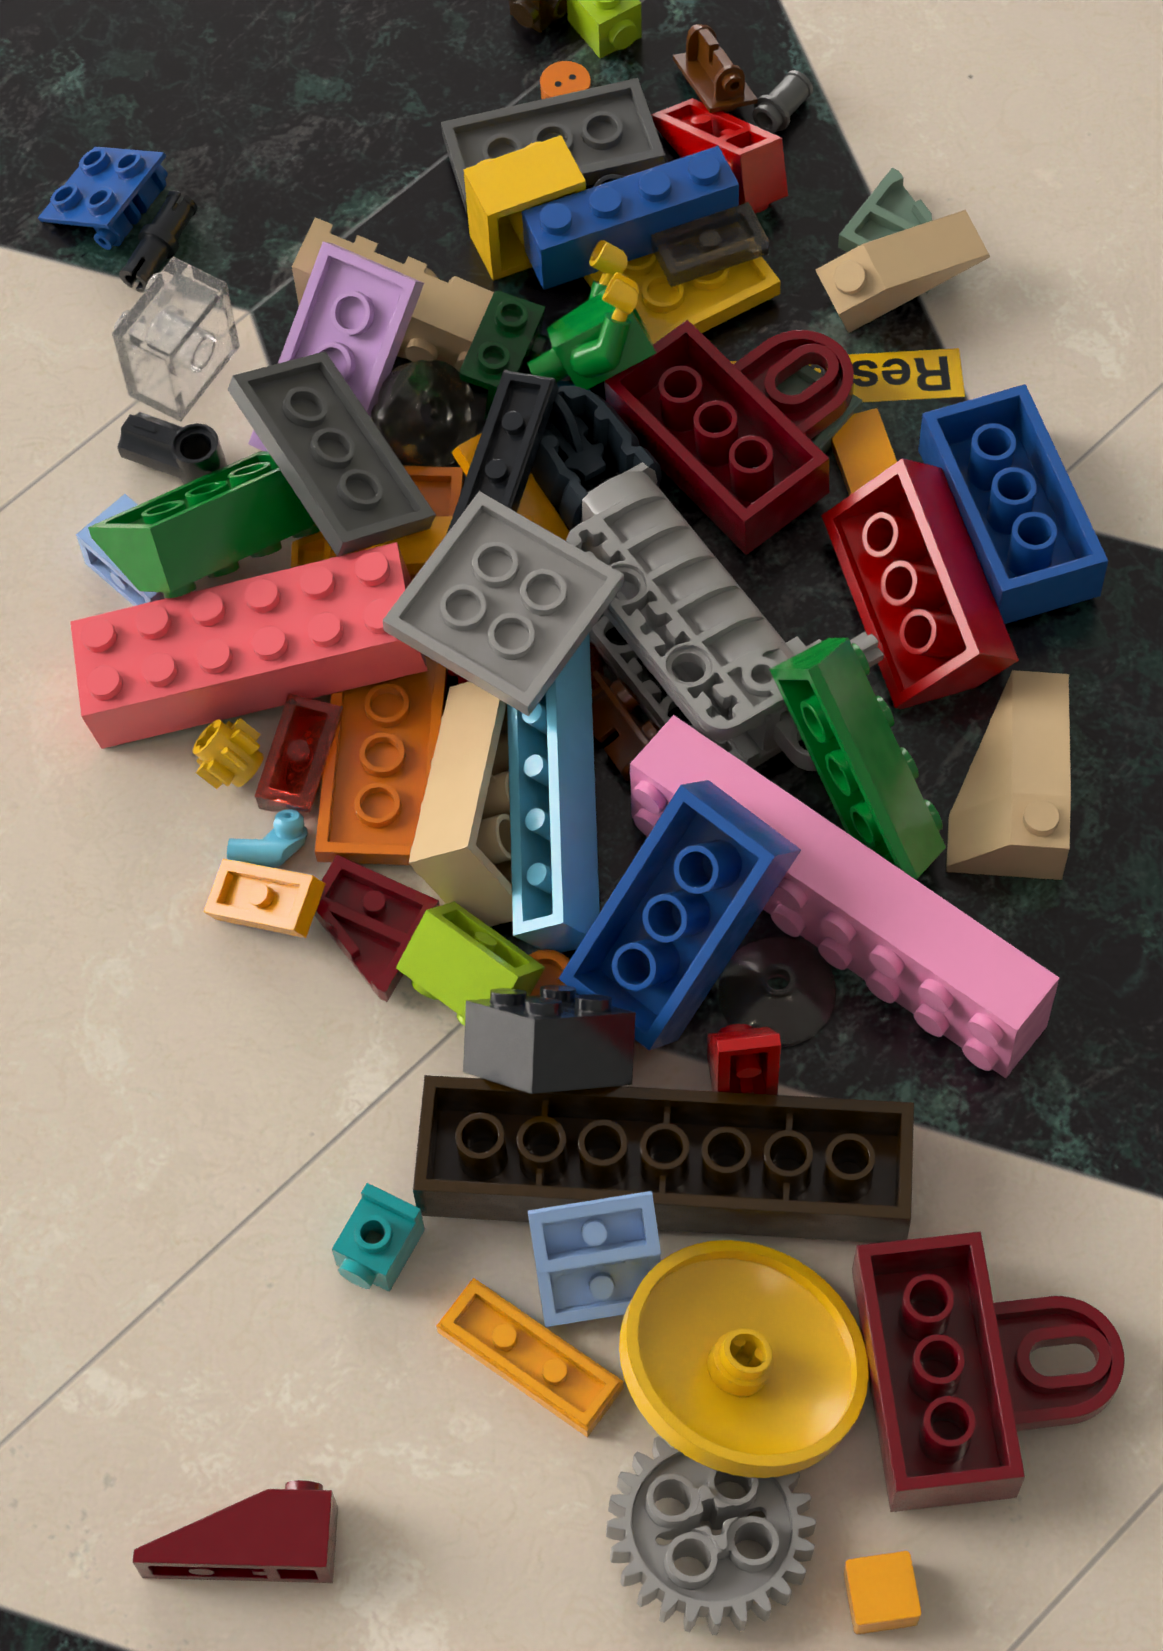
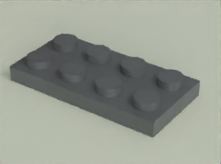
M638 78L441 122L442 136L466 214L467 202L463 169L474 166L485 159H494L525 148L531 143L542 142L559 135L563 137L585 178L586 186L594 185L600 178L606 175L618 174L626 177L665 164V153Z
M326 351L232 376L228 387L229 393L337 557L430 529L436 516L435 512Z

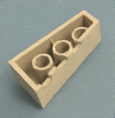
M315 217L292 265L298 305H300L322 242L333 243L424 283L397 356L409 359L420 366H436L460 373V368L494 292L456 276L452 277L447 283L438 279L436 274L427 268L426 263L409 256L404 264L376 253L378 243L357 235L354 243L331 234L332 224Z
M466 682L449 688L435 752L431 761L424 799L421 803L417 829L410 850L409 864L446 904L455 901L486 925L492 927L513 921L507 703L475 684Z

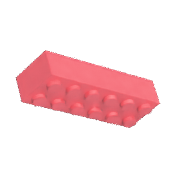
M397 542L190 592L175 598H165L70 621L81 717L101 749L212 723L218 719L225 720L428 671L424 654L388 634L383 629L382 620L412 582Z

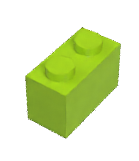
M454 901L425 911L396 969L412 980L411 984L417 992L428 998L441 1001L456 1012L458 1021L465 1026L466 1000L490 999V990L498 988L520 989L527 991V996H530L545 967Z

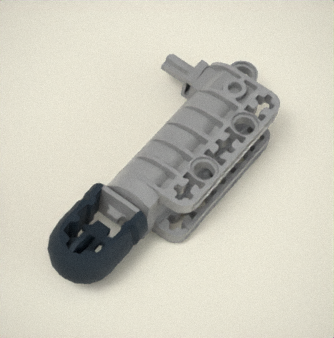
M559 387L531 473L555 510L560 511L562 520L571 530L566 541L624 574V585L604 611V616L596 622L589 632L590 644L616 677L621 678L639 699L641 709L660 729L670 719L668 716L669 712L679 707L692 725L690 726L707 736L708 739L752 769L783 751L798 768L807 771H817L808 751L804 750L798 743L802 738L769 669L822 641L818 639L805 646L797 636L785 642L660 490L659 485L663 476L660 464L647 449L640 446L637 436L614 408L598 394L581 387ZM605 461L619 473V475L605 481L589 492L581 486V480L579 479L580 477L583 481L587 482L605 472ZM615 627L628 644H612L605 637L606 632ZM863 632L850 640L851 644L855 643L863 651L869 667L883 660L884 654L878 648L879 641L873 634L867 635L866 632ZM638 657L668 695L662 702L661 690L652 680L642 683L643 669L636 660Z

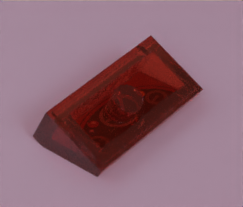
M288 694L255 793L259 809L271 812L292 809L298 812L310 813L344 710L342 706Z

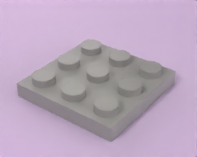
M479 491L382 620L383 629L398 640L529 716L624 585V574Z

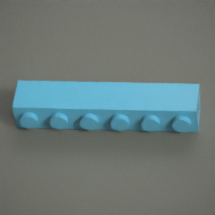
M589 633L529 716L507 704L513 936L540 950L549 949L560 953L577 949L600 913Z

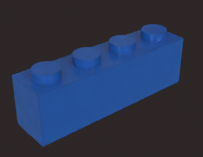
M716 146L523 210L522 222L525 253L543 290L598 272L599 270L589 265L593 249L600 240H605L623 250L627 260L631 261L738 225L739 183L720 147Z

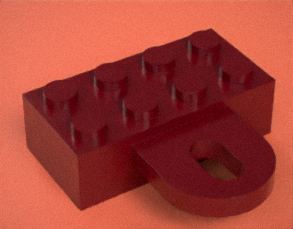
M686 320L653 344L656 354L604 381L606 402L614 408L637 436L640 446L651 453L660 464L661 470L745 555L749 554L829 494V458L811 439L842 416L851 402L854 390V371L851 359L845 349L832 338L809 330L783 332L767 339L736 363L732 364L691 322ZM806 365H818L826 370L824 376L799 394L786 395L777 389L779 384Z
M981 1231L856 1245L852 1275L861 1332L868 1358L869 1382L890 1512L1017 1498L1025 1478L1017 1431L1078 1424L1099 1414L1113 1399L1121 1382L1125 1364L1124 1349L1115 1327L1103 1313L1092 1305L1066 1296H1048L994 1303ZM1080 1344L1087 1347L1093 1353L1096 1362L1095 1367L1088 1372L1044 1376L1032 1367L1030 1354L1042 1347Z

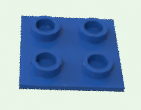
M94 147L81 158L79 167L68 181L52 194L51 202L38 219L40 222L93 227L97 232L94 235V240L99 246L110 250L112 246H120L133 228L131 224H137L140 221V213L147 212L150 205L167 185L165 179L168 173L160 165L166 158L165 153Z

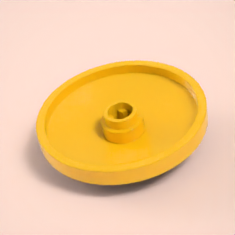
M736 1240L707 1241L682 1248L661 1260L647 1273L633 1295L622 1321L619 1343L621 1367L629 1392L638 1409L654 1430L671 1446L685 1456L714 1470L742 1477L770 1478L789 1475L807 1469L833 1452L847 1435L863 1407L869 1379L868 1358L864 1340L855 1318L838 1293L821 1276L802 1262L773 1248L757 1243Z

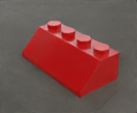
M902 458L821 515L867 635L873 634L879 641L878 648L884 654L883 660L878 662L895 708L904 709L976 688L1019 661L941 467Z

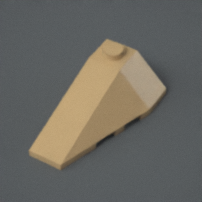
M1012 670L949 815L946 872L1062 880L1070 849L1069 674Z

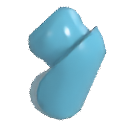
M282 810L275 815L274 828L263 839L229 838L227 859L271 868L281 866L305 844L308 831L304 826V817L296 810Z

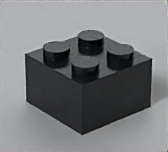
M541 986L540 995L527 996V991L520 989L490 990V999L466 1000L463 1072L531 1094L632 1085L636 1012L612 1006V998L609 996L596 994L576 995V988L571 986Z

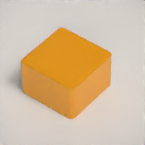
M908 1551L853 1558L845 1562L843 1575L855 1634L918 1625L921 1607L911 1554Z

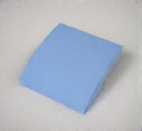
M652 1191L528 1210L545 1327L624 1315L641 1281L661 1261V1249Z

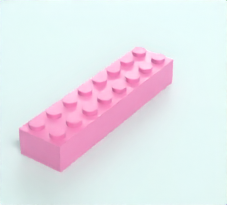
M673 715L630 763L631 815L637 828L648 837L680 785L705 780L711 781L801 849L763 910L771 914L774 923L786 934L793 937L801 935L818 947L821 956L832 966L840 970L848 968L864 979L869 990L879 999L887 1003L895 1001L913 1013L916 1022L928 1033L937 1037L944 1035L962 1048L967 1059L975 1066L985 1071L993 1069L1004 1078H1007L1046 1029L1059 977Z

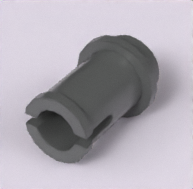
M789 71L769 95L760 96L757 104H754L755 109L752 116L756 125L770 133L786 129L790 123V116L813 93V86L810 80L799 71Z

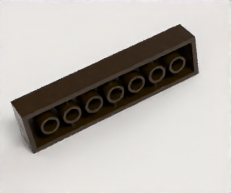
M424 1075L413 1194L416 1207L421 1209L422 1216L529 1222L528 1210L652 1191L658 1230L873 1243L907 1240L912 1208L914 1103L627 1086L531 1094L483 1078Z

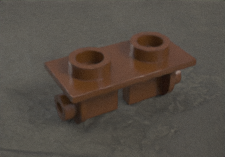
M693 25L687 34L686 53L673 55V61L709 113L718 111L730 112L737 107L757 104L758 99L745 82L743 70L739 66L734 65L725 51L719 46L713 28L709 25Z
M595 670L592 672V675L600 686L595 690L591 687L593 735L602 743L613 733L618 732L620 736L606 746L604 750L621 772L623 778L626 781H630V763L659 732L660 728L651 719L645 723L641 720L634 710L640 704V701L621 678L612 682Z

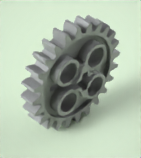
M659 1436L654 1438L652 1448L654 1460L637 1451L634 1454L632 1467L637 1475L620 1472L617 1488L624 1495H611L608 1511L618 1518L607 1521L606 1537L620 1541L611 1547L610 1561L611 1563L619 1564L629 1563L622 1571L621 1585L625 1587L641 1582L642 1587L637 1604L643 1607L657 1598L662 1602L659 1621L663 1623L676 1610L684 1613L683 1623L686 1632L692 1630L698 1617H706L711 1634L717 1635L722 1617L728 1616L739 1632L744 1631L747 1622V1611L750 1609L761 1620L767 1621L772 1609L769 1597L785 1606L789 1603L792 1591L787 1582L798 1585L803 1583L807 1570L798 1561H811L815 1547L814 1544L803 1538L813 1535L816 1519L801 1515L809 1509L811 1495L810 1493H791L798 1484L800 1473L796 1472L770 1478H750L731 1475L694 1461L674 1447L671 1448ZM729 1481L738 1483L744 1488L747 1495L740 1499H729L720 1494L716 1486L722 1482ZM662 1498H674L685 1506L686 1511L680 1515L669 1516L659 1511L655 1503ZM762 1511L765 1514V1517L761 1518L758 1516L748 1515L751 1512ZM709 1521L713 1530L722 1529L721 1534L712 1535L708 1526L700 1527L701 1522ZM662 1538L673 1541L667 1545H659L656 1539ZM743 1540H752L761 1544L766 1550L767 1555L760 1559L746 1558L738 1552L735 1545ZM681 1557H693L703 1563L706 1571L698 1576H688L677 1570L674 1562Z

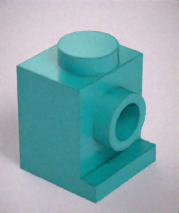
M366 1183L361 1192L362 1198L332 1247V1252L336 1265L339 1266L338 1272L346 1280L364 1289H370L372 1284L390 1292L425 1231L420 1208ZM370 1230L384 1236L381 1241L375 1244L365 1242Z

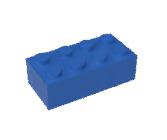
M1026 384L923 413L918 451L925 464L943 469L1004 624L1100 596L1108 559Z
M705 780L680 785L558 979L567 986L575 987L578 995L596 994L609 996L612 998V1006L636 1012L634 1039L649 1051L678 1041L801 849L711 781Z

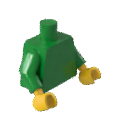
M600 240L596 244L591 254L589 265L603 272L599 281H593L588 301L547 328L552 348L527 363L532 375L554 378L556 382L570 376L575 386L588 390L656 354L646 325L635 308L638 301L639 285L636 281L623 275L628 263L627 256L623 250L605 240Z

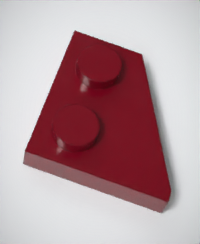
M336 855L321 880L326 885L314 916L379 999L388 1002L403 976V973L397 970L396 966L425 911L440 906L439 900Z

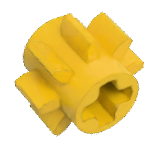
M241 718L234 724L230 721L225 724L219 719L213 721L200 734L193 747V753L199 757L196 762L200 764L196 774L215 789H218L222 783L227 787L231 783L236 787L243 786L255 775L263 762L264 755L258 750L260 744L256 742L261 734Z

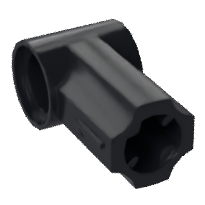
M139 412L136 415L129 414L121 427V436L117 448L122 458L181 478L183 484H187L227 466L218 435L213 428L206 424L195 423L182 427Z

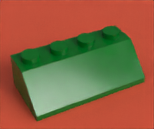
M268 451L254 453L88 527L91 538L139 591L163 592L164 598H175L194 591L197 588L195 581L205 576L216 578L233 573L240 568L238 561L248 556L258 558L273 554L282 549L281 541L291 536L293 538H302L320 532Z
M828 638L769 669L846 833L915 880L919 878L946 848L939 833L943 829V824L938 811L929 800L923 799L915 782V779L919 777V773L913 758L906 749L899 747L891 730V727L894 726V718L889 706L882 697L875 696L866 675L870 674V667L863 651L855 643L851 644L849 638Z

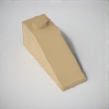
M965 209L864 243L817 268L816 272L846 330L850 333L990 258V255Z

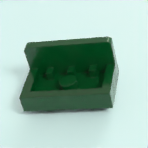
M495 291L459 374V378L462 381L488 389L485 419L488 417L503 371L527 374L529 370L527 363L546 352L549 341L548 336L541 334L545 306L502 291Z

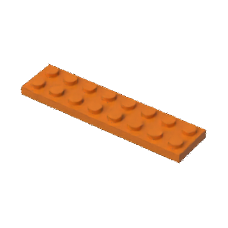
M403 466L436 516H453L465 479L461 467ZM366 548L361 549V550H358V551H354V552H351V553L363 551V550H366ZM410 574L411 580H413L417 574ZM425 655L428 671L331 694L329 715H336L337 720L324 758L315 844L317 862L332 863L336 855H339L358 864L410 865V850L417 829L421 803L424 799L431 761L434 756L441 718L446 704L448 668Z

